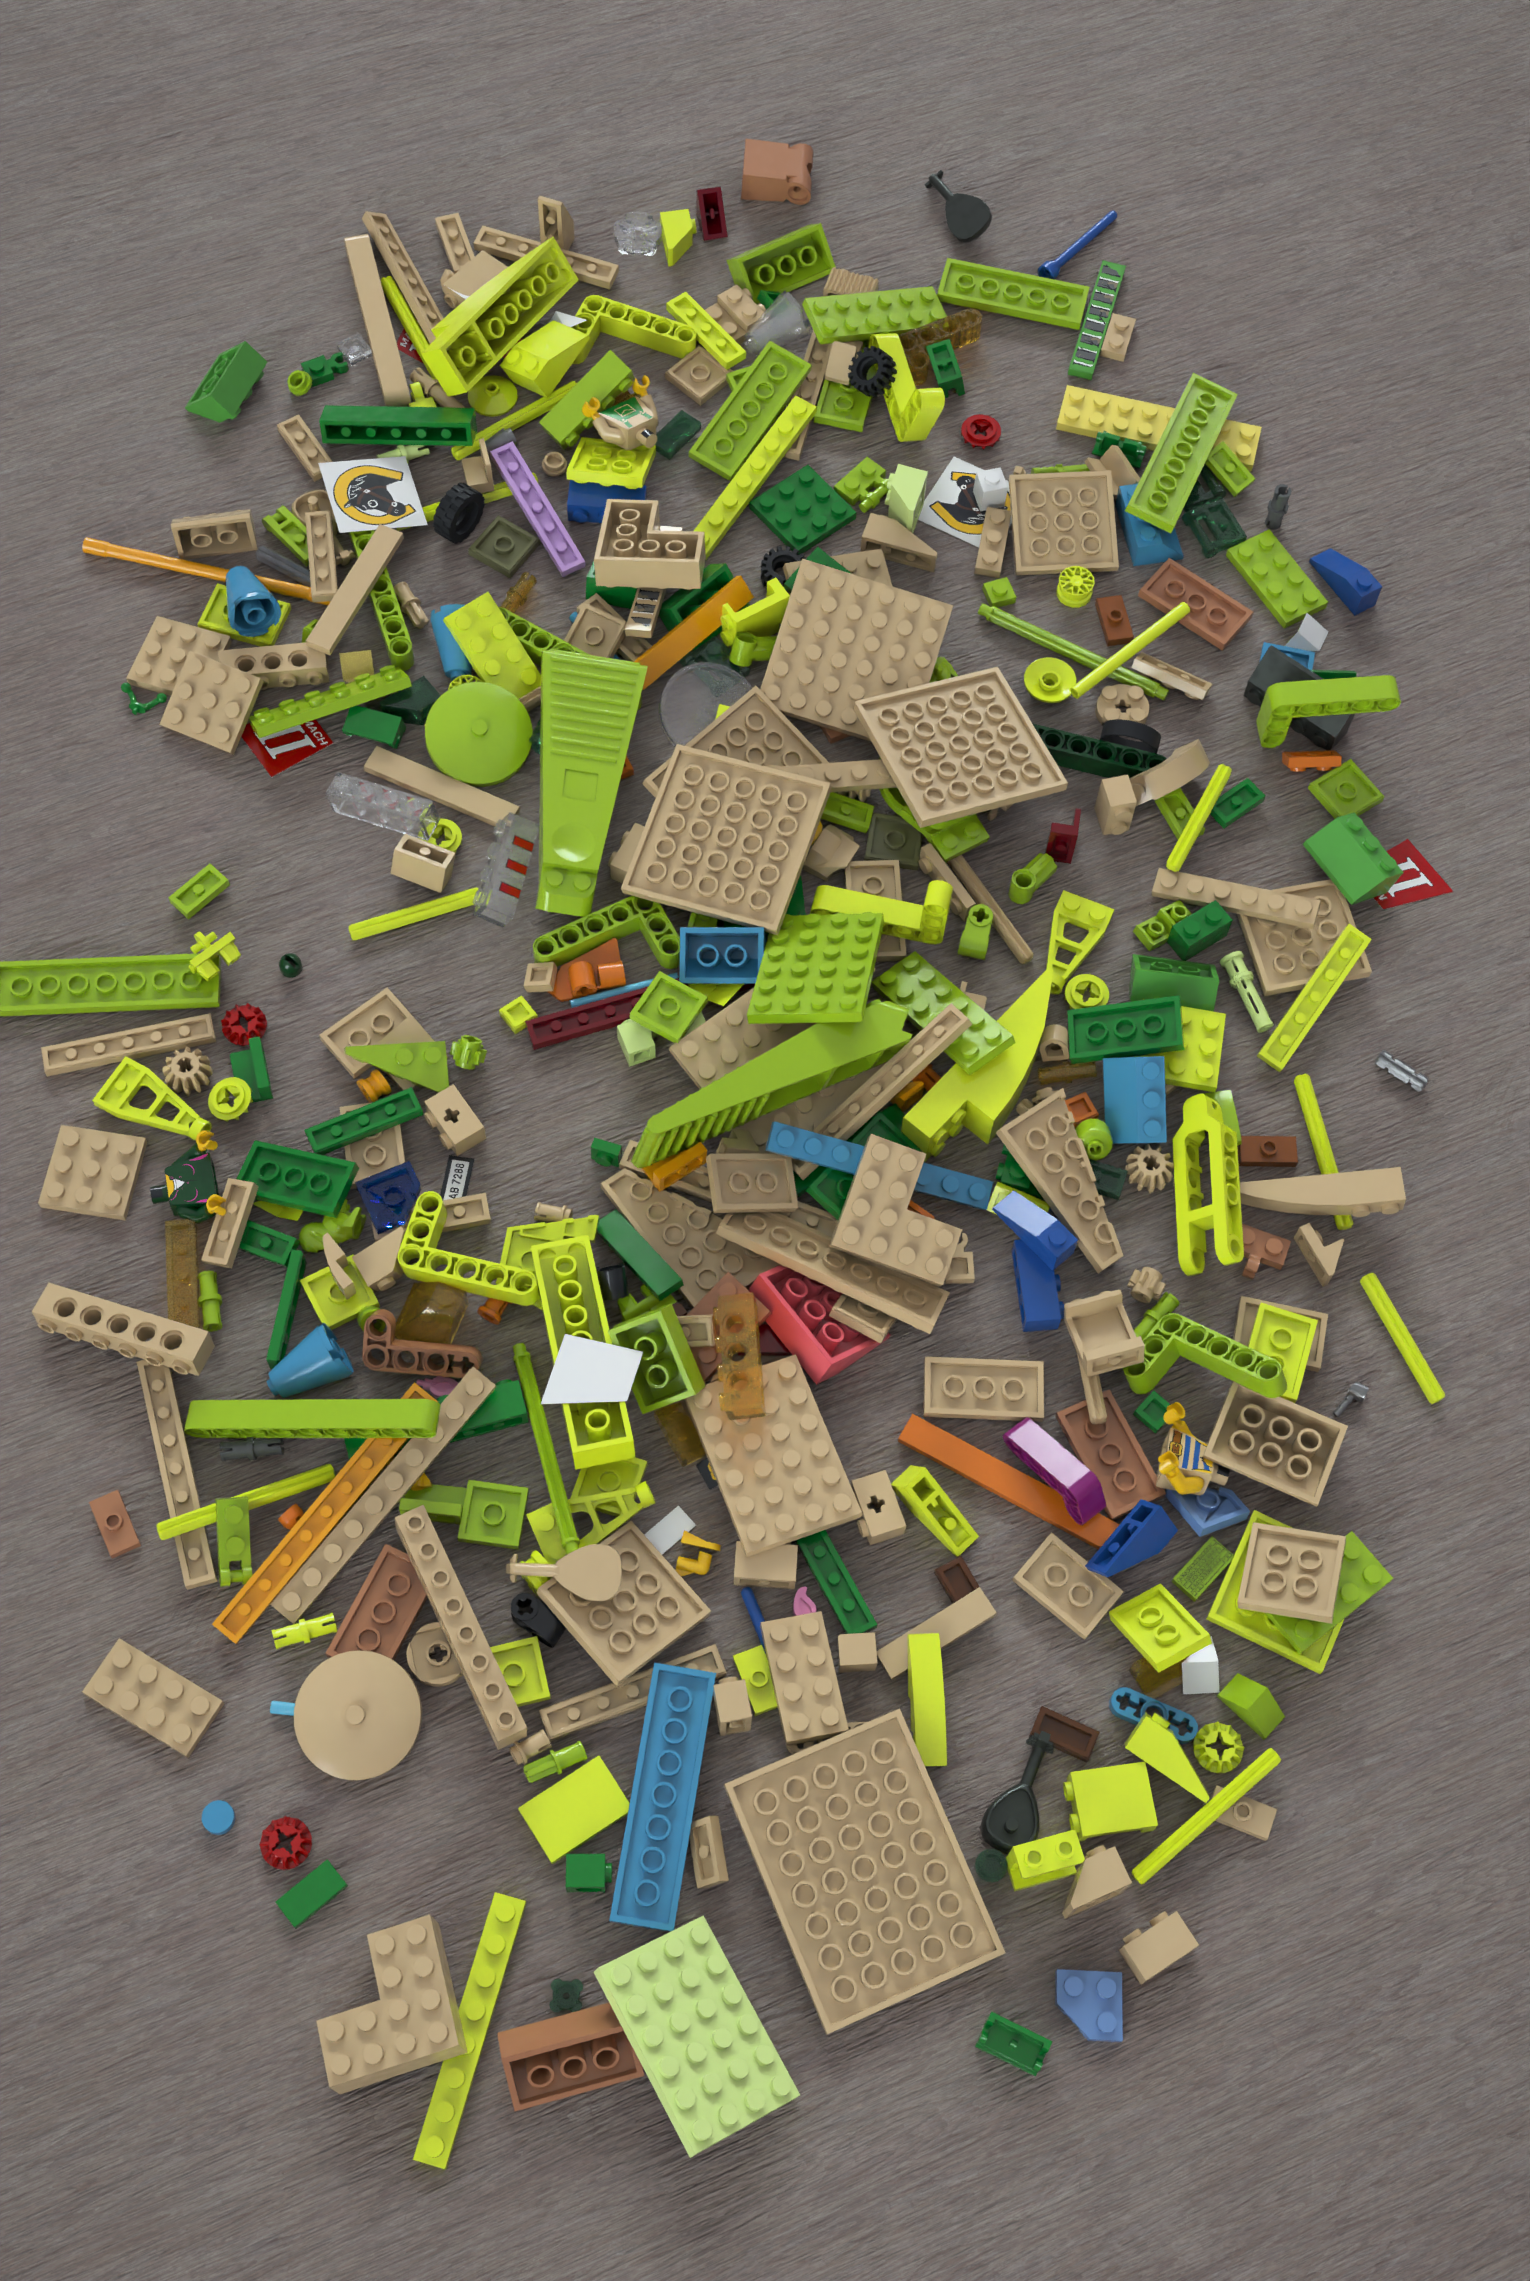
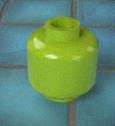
M1090 1118L1077 1125L1075 1130L1078 1138L1082 1139L1089 1161L1103 1159L1110 1153L1113 1140L1109 1127L1104 1121Z

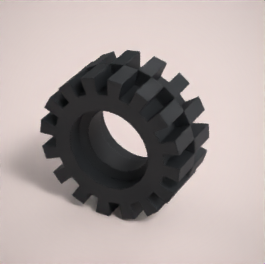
M871 346V348L865 347L863 348L864 353L860 350L856 353L859 356L857 359L855 357L852 358L851 361L854 362V365H849L848 369L852 372L848 373V378L851 379V385L866 396L878 397V393L880 395L885 393L884 388L887 390L891 388L889 385L890 381L894 383L895 378L892 375L897 374V370L893 368L896 366V363L890 355L875 346ZM878 363L877 373L873 378L867 380L868 370L871 366Z
M782 546L777 547V552L771 549L769 550V555L767 553L764 555V560L761 562V580L763 587L766 586V590L767 582L775 577L784 587L786 582L785 576L775 573L774 570L783 567L785 563L802 561L805 556L802 553L798 555L799 550L794 549L791 552V547L786 546V550H782Z

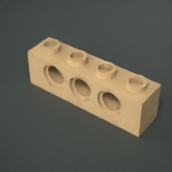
M306 643L218 651V662L264 680L261 690L306 684L318 685L329 682L327 654L308 647Z

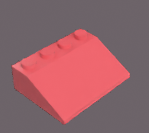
M779 1265L759 1274L748 1290L771 1311L772 1314L765 1321L792 1355L796 1354L800 1365L816 1385L837 1375L882 1344L829 1316L831 1309L842 1295L841 1292H837L816 1280L809 1279L788 1267ZM889 1333L887 1334L883 1342L891 1336Z

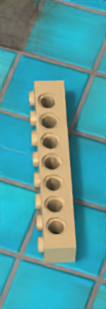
M424 1505L395 1517L396 1530L497 1749L500 1750L527 1737L525 1721Z

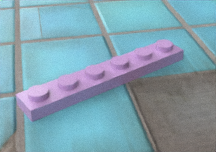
M513 441L490 451L492 461L561 576L564 577L584 568V558Z

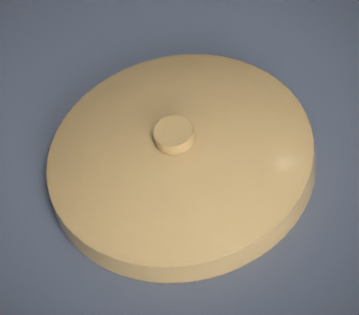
M370 1651L344 1652L322 1662L309 1674L302 1684L294 1707L295 1733L305 1755L316 1767L325 1773L346 1780L371 1779L395 1768L412 1750L422 1723L421 1698L411 1676L394 1660Z

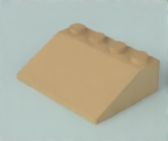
M1233 1381L1216 1419L1203 1458L1317 1507L1348 1426L1284 1398H1267Z

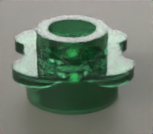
M561 1979L553 1980L551 1983L553 2000L549 2004L550 2009L555 2013L561 2010H570L571 2012L581 2010L580 1992L583 1990L582 1982L578 1979H574L572 1982L562 1981ZM564 1993H569L568 1999L563 1998Z

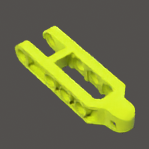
M1200 1093L1188 1098L1183 1104V1124L1172 1139L1178 1259L1182 1271L1187 1276L1201 1274L1204 1271V1253L1207 1252L1206 1230L1214 1228L1215 1251L1223 1265L1228 1266L1241 1262L1244 1257L1237 1132L1224 1124L1219 1103ZM1206 1130L1209 1134L1212 1204L1202 1207L1201 1200L1204 1199V1195L1201 1193L1200 1185L1202 1167L1199 1166V1147H1201V1143L1205 1138Z

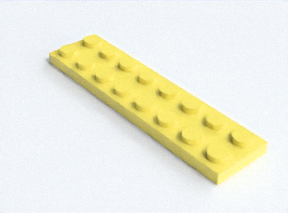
M1067 385L1056 430L1093 438L1097 437L1098 432L1103 433L1107 431V433L1120 436L1121 441H1124L1125 438L1136 442L1141 441L1143 442L1142 445L1147 446L1148 450L1154 451L1175 408ZM1226 419L1212 449L1224 441L1248 471L1251 472L1262 427Z

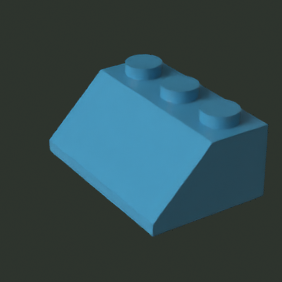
M1138 484L1119 486L1115 508L1133 566L1166 562L1168 558L1172 560L1183 559L1184 556L1175 527L1169 533L1125 512Z
M680 927L679 982L683 984H755L767 943V932H765L764 927Z
M1164 1056L1103 1058L1104 1120L1109 1127L1113 1144L1167 1142Z

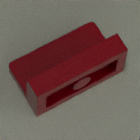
M1079 808L1075 809L1072 825L1053 822L1051 824L1045 853L1050 855L1054 862L1071 864L1079 831L1081 809Z

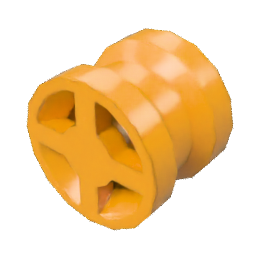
M377 1069L371 1071L368 1078H361L357 1081L360 1091L369 1103L378 1101L380 1096L388 1095L392 1092L387 1080Z

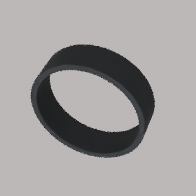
M1115 719L1104 723L1100 740L1157 754L1161 735L1158 731L1145 724ZM1119 736H1126L1143 742L1128 740Z

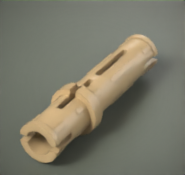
M420 367L416 368L419 374L413 370L410 375V381L413 383L419 382L427 398L433 397L434 401L441 407L466 408L453 396L448 397L437 379H432Z

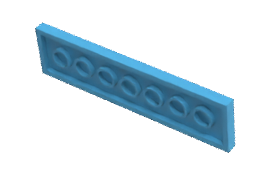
M654 1662L609 1922L667 1932L674 1930L716 1673Z

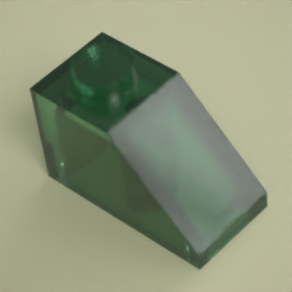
M422 676L411 683L412 687L397 691L380 702L381 712L402 717L404 723L424 725L426 724L431 707L441 695L425 676Z

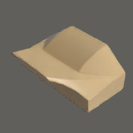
M830 824L823 829L812 846L804 863V870L828 881L833 872L848 866L860 845L854 841L853 836Z

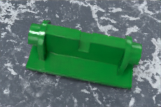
M1104 431L1103 433L1098 432L1092 454L1102 457L1111 445L1119 446L1129 463L1133 467L1140 469L1147 446L1142 445L1143 442L1141 441L1136 442L1127 438L1121 441L1120 436Z

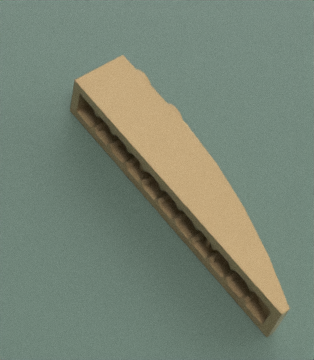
M1401 1167L1240 1182L1241 1204L1284 1213L1307 1215L1352 1214L1354 1217H1364L1372 1212H1382L1383 1214L1397 1213L1399 1210H1403L1406 1201Z

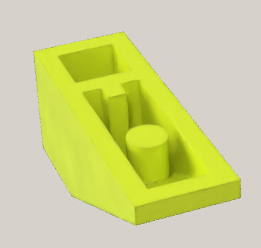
M910 1465L891 1483L893 1491L904 1505L956 1557H959L979 1537L926 1467Z
M1145 1712L1125 1742V1748L1207 1803L1209 1794L1173 1731L1168 1728L1171 1723L1157 1713L1150 1716Z

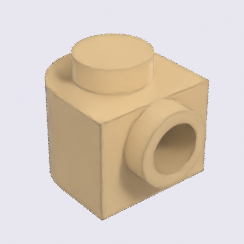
M1053 1024L1044 1028L1040 1042V1053L1043 1062L1070 1059L1069 1035L1065 1027Z

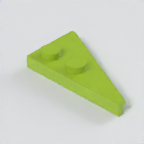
M445 1041L346 1046L344 1048L345 1054L353 1059L380 1068L381 1071L400 1079L411 1081L412 1084L419 1087L423 1086L437 1093L449 1087Z

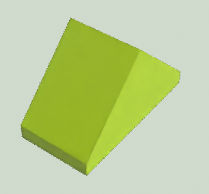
M1239 1673L1217 1695L1225 1705L1263 1740L1285 1718V1715L1267 1687Z

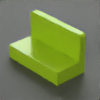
M432 1484V1487L418 1491L410 1489L405 1497L400 1500V1514L424 1505L432 1522L460 1525L467 1489Z

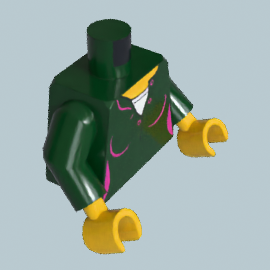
M205 1130L200 1131L197 1135L196 1143L173 1162L171 1166L165 1168L166 1184L150 1187L153 1204L169 1201L175 1216L196 1224H200L216 1214L220 1216L226 1214V1209L220 1207V1205L226 1202L227 1199L219 1196L215 1166L210 1153H207V1149L215 1150L218 1147L216 1141L209 1140L214 1136V1133Z

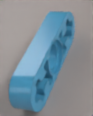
M1122 1687L1117 1689L1109 1700V1708L1113 1715L1136 1726L1148 1708L1158 1709L1166 1720H1168L1169 1715H1172L1173 1718L1170 1722L1180 1725L1182 1721L1186 1722V1728L1191 1732H1186L1184 1736L1178 1734L1179 1728L1171 1724L1168 1727L1173 1731L1180 1744L1191 1742L1198 1732L1197 1721L1190 1714L1130 1688ZM1123 1696L1129 1698L1128 1703L1137 1707L1139 1702L1144 1703V1705L1141 1707L1138 1717L1133 1715L1136 1709L1127 1707L1125 1710H1121L1119 1708L1120 1703L1116 1699L1121 1700Z

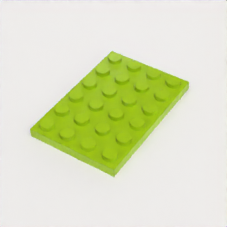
M812 913L793 916L785 914L778 935L769 933L747 1012L748 1024L863 1022L884 926L883 913H836L830 915Z

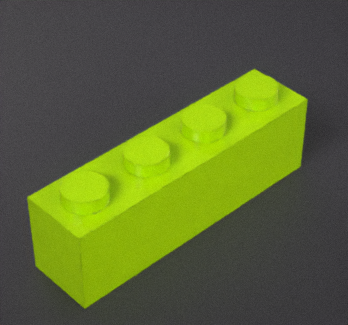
M609 350L539 421L542 429L563 450L568 446H573L579 440V434L585 428L589 429L593 426V418L586 417L582 413L584 403L586 401L589 403L592 397L597 398L600 402L598 413L612 407L615 403V398L621 392L625 393L632 386L635 379L632 370Z

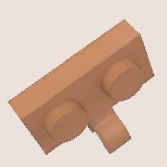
M1242 1224L1244 1257L1248 1258L1242 1276L1254 1279L1260 1263L1281 1270L1291 1241Z

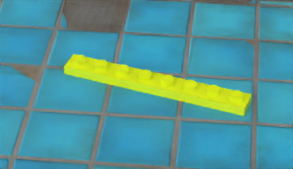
M795 395L694 529L695 532H705L706 560L815 416L817 406Z
M497 1892L494 1893L459 2007V2015L468 2053L443 2061L413 2157L414 2161L444 2170L447 2169L526 1907L525 1900Z

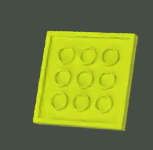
M1254 1510L1206 1620L1321 1674L1344 1620L1303 1653L1299 1654L1264 1612L1238 1608L1237 1601L1253 1522L1292 1528Z

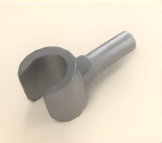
M1359 1382L1353 1383L1342 1403L1333 1412V1415L1339 1418L1353 1399L1362 1403L1369 1388Z

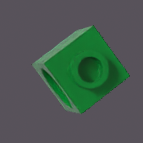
M566 1854L565 1887L567 1892H606V1883H612V1863H606L605 1854Z

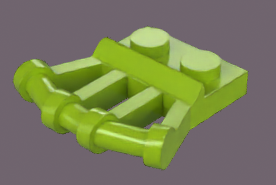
M904 806L900 811V816L926 837L945 863L987 842L990 838L976 814H972L968 818L947 828L933 829L929 826L920 828L908 806Z

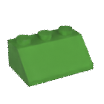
M246 341L220 353L185 406V409L219 423L229 418L233 420L241 411V403L251 396L253 392L252 386L263 377L264 372L262 370L266 366L267 361Z
M1355 812L1337 817L1303 843V846L1351 905L1386 894L1404 873Z
M1132 955L1129 985L1130 1001L1179 995L1181 1006L1214 1012L1219 985V977L1215 965Z

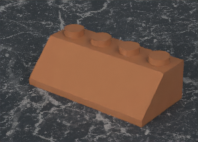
M610 2003L497 2033L501 2059L514 2111L645 2076L643 2067Z

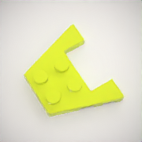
M589 1215L588 1217L578 1219L568 1218L551 1223L541 1222L507 1227L500 1264L528 1270L536 1277L530 1246L589 1235L590 1243H595L600 1219L599 1215ZM497 1278L496 1285L500 1284L503 1278ZM523 1285L519 1291H528L532 1285ZM539 1298L538 1301L533 1304V1306L537 1307L540 1310H542L541 1299Z

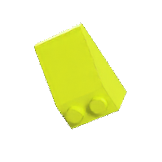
M553 320L515 344L500 364V367L513 383L548 398L590 337Z

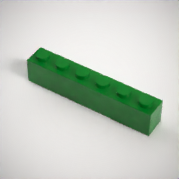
M325 405L319 419L323 443L473 446L477 434L475 408Z
M506 1379L497 1382L495 1390L450 1443L529 1423L519 1380L512 1381ZM448 1395L440 1396L436 1400L441 1404ZM344 1438L349 1460L367 1438ZM409 1438V1439L404 1443V1445H403V1446L399 1449V1451L394 1455L395 1457H396V1456L398 1455V1453L404 1448V1446L410 1441L411 1438Z

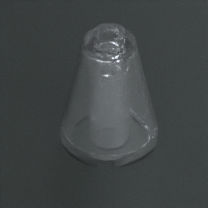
M785 290L744 335L745 342H743V346L750 355L755 354L758 357L769 340L783 347L813 333V328L808 319L804 321L805 319L802 314L804 311L801 306Z

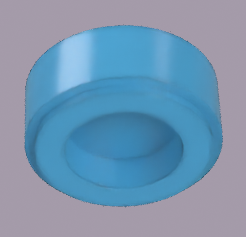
M216 1800L204 1808L201 1818L203 1826L210 1833L222 1835L231 1830L236 1816L234 1809L227 1802Z

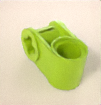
M977 904L970 909L965 929L962 932L958 955L985 960L993 920V912L988 906Z

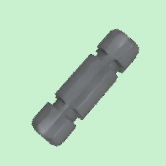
M1383 1050L1378 1055L1375 1061L1376 1065L1383 1069L1385 1067L1388 1068L1390 1074L1404 1083L1410 1082L1411 1087L1415 1090L1422 1091L1428 1083V1077L1420 1072L1416 1074L1414 1068L1398 1058L1393 1059V1055L1386 1050Z

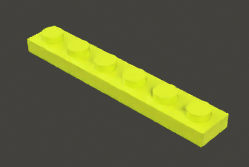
M1351 924L1344 928L1257 1054L1258 1058L1278 1072L1285 1067L1372 940Z

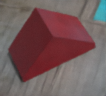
M721 186L696 190V216L704 241L728 237Z

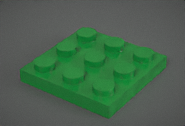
M808 464L749 502V509L787 547H791L790 550L792 552L794 549L799 550L798 555L805 553L855 520L857 514Z

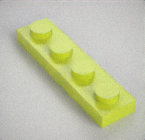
M687 292L666 303V310L678 322L693 327L696 330V340L726 370L746 359V351Z

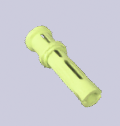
M1242 951L1232 952L1220 960V965L1223 968L1225 967L1231 979L1229 981L1231 987L1238 990L1256 1026L1257 1032H1265L1271 1029L1274 1024L1252 982L1254 975L1252 971H1248L1243 961L1244 955ZM1235 966H1237L1239 972H1236ZM1250 997L1253 998V1001H1254V1003H1255V1005H1256V1007H1257V1009H1258V1011H1259L1258 1014L1256 1013V1011H1255V1009H1254V1007H1253V1005H1252V1002H1251V1000H1250Z

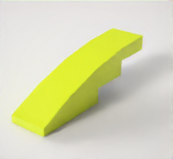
M939 1633L907 1634L908 1697L910 1698L913 1740L925 1767L947 1766L945 1696Z

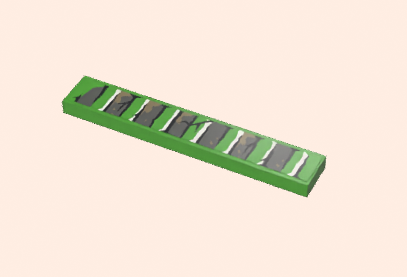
M1102 261L1070 363L1068 375L1092 380L1125 273V265Z

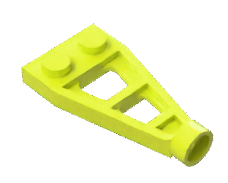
M1063 890L1053 913L1046 969L1050 966L1054 970L1050 994L1057 995L1061 993L1064 984L1104 937L1114 909ZM1070 923L1088 930L1089 933L1081 943H1076L1064 938V925ZM1059 947L1076 953L1069 965L1055 959Z
M126 1056L92 1100L95 1106L117 1118L186 1135L195 1141L200 1131L210 1132L212 1124L209 1121L201 1118L149 1068ZM142 1086L149 1087L157 1095L149 1109H140L129 1104ZM166 1102L171 1103L180 1110L173 1121L156 1116Z
M644 1481L632 1488L568 1499L571 1513L587 1512L593 1521V1529L580 1540L579 1548L591 1544H599L643 1508L655 1504L647 1482ZM635 1493H637L641 1503L635 1502ZM609 1501H617L621 1508V1514L609 1523L602 1524L596 1512L597 1505ZM552 1503L526 1515L544 1558L549 1564H556L558 1560L566 1556V1551L562 1548V1540Z

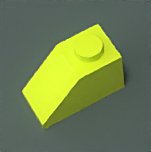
M689 209L660 212V232L668 266H673L693 245V234H696L697 231L695 219L690 218Z

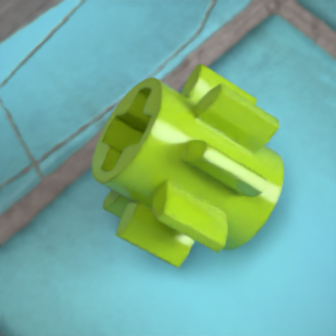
M463 1035L457 1042L453 1041L450 1055L454 1056L455 1065L472 1070L475 1069L476 1065L479 1066V1062L484 1063L487 1050L483 1049V1045H481L482 1040L474 1036Z

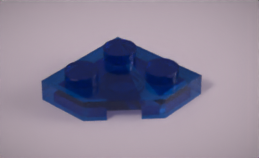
M410 1161L355 1182L377 1234L405 1224L421 1191V1184Z

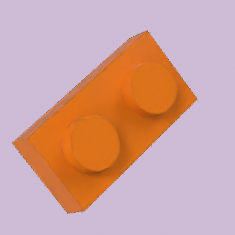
M1335 750L1282 753V763L1295 772L1306 771L1307 767H1316L1320 771H1330L1332 767L1341 766L1342 756Z

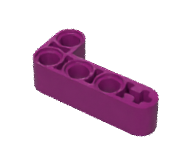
M1029 1417L1024 1418L1002 1435L1005 1444L1012 1453L1063 1496L1065 1507L1076 1523L1084 1525L1106 1507L1102 1486L1096 1475Z

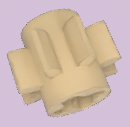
M1143 1267L1141 1272L1137 1269L1134 1270L1127 1286L1132 1288L1130 1293L1133 1298L1143 1303H1150L1152 1298L1157 1301L1159 1300L1166 1284L1161 1282L1163 1276L1159 1271L1151 1267Z

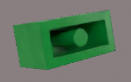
M1215 900L1173 925L1167 943L1182 961H1186L1226 937L1233 920Z

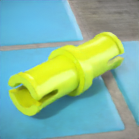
M333 1612L305 1621V1618L299 1619V1623L271 1630L274 1639L286 1636L285 1638L274 1640L276 1650L304 1641V1644L310 1643L312 1638L333 1632L336 1633V1623L322 1626L335 1622Z

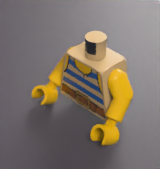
M1175 1402L1167 1406V1412L1163 1416L1164 1421L1169 1425L1173 1424V1426L1169 1429L1158 1457L1159 1466L1156 1486L1177 1491L1181 1495L1194 1494L1199 1496L1205 1493L1209 1482L1225 1486L1230 1469L1203 1458L1208 1443L1196 1438L1189 1430L1185 1421H1181L1185 1417V1410L1179 1402Z

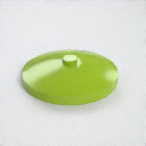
M469 682L455 686L436 700L427 716L425 742L433 763L444 775L473 787L493 786L513 777L525 764L532 746L533 729L527 710L516 696L495 684Z

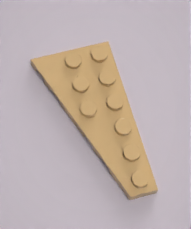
M1062 1088L1000 1128L996 1134L1059 1221L1078 1239V1247L1099 1274L1124 1255L1113 1225L1108 1222L1103 1208L1105 1206L1103 1197L1098 1194L1094 1183L1096 1178L1082 1139L1077 1136L1073 1125L1075 1120L1072 1111H1068L1064 1100L1066 1095Z

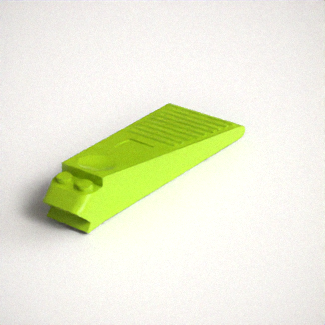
M542 649L539 884L535 909L583 917L592 912L597 873L648 666L640 665L637 662L557 649Z
M876 999L866 1005L863 1022L814 1024L755 1059L749 1060L748 1063L741 1067H737L734 1071L725 1074L720 1079L714 1080L699 1091L689 1094L688 1097L677 1101L676 1104L665 1108L662 1112L653 1115L646 1124L631 1162L637 1168L651 1166L656 1162L689 1149L699 1142L704 1143L720 1134L743 1126L752 1120H757L759 1117L888 1062L912 1038L913 1034L902 1030L909 1009L890 1001L881 1002L880 999Z

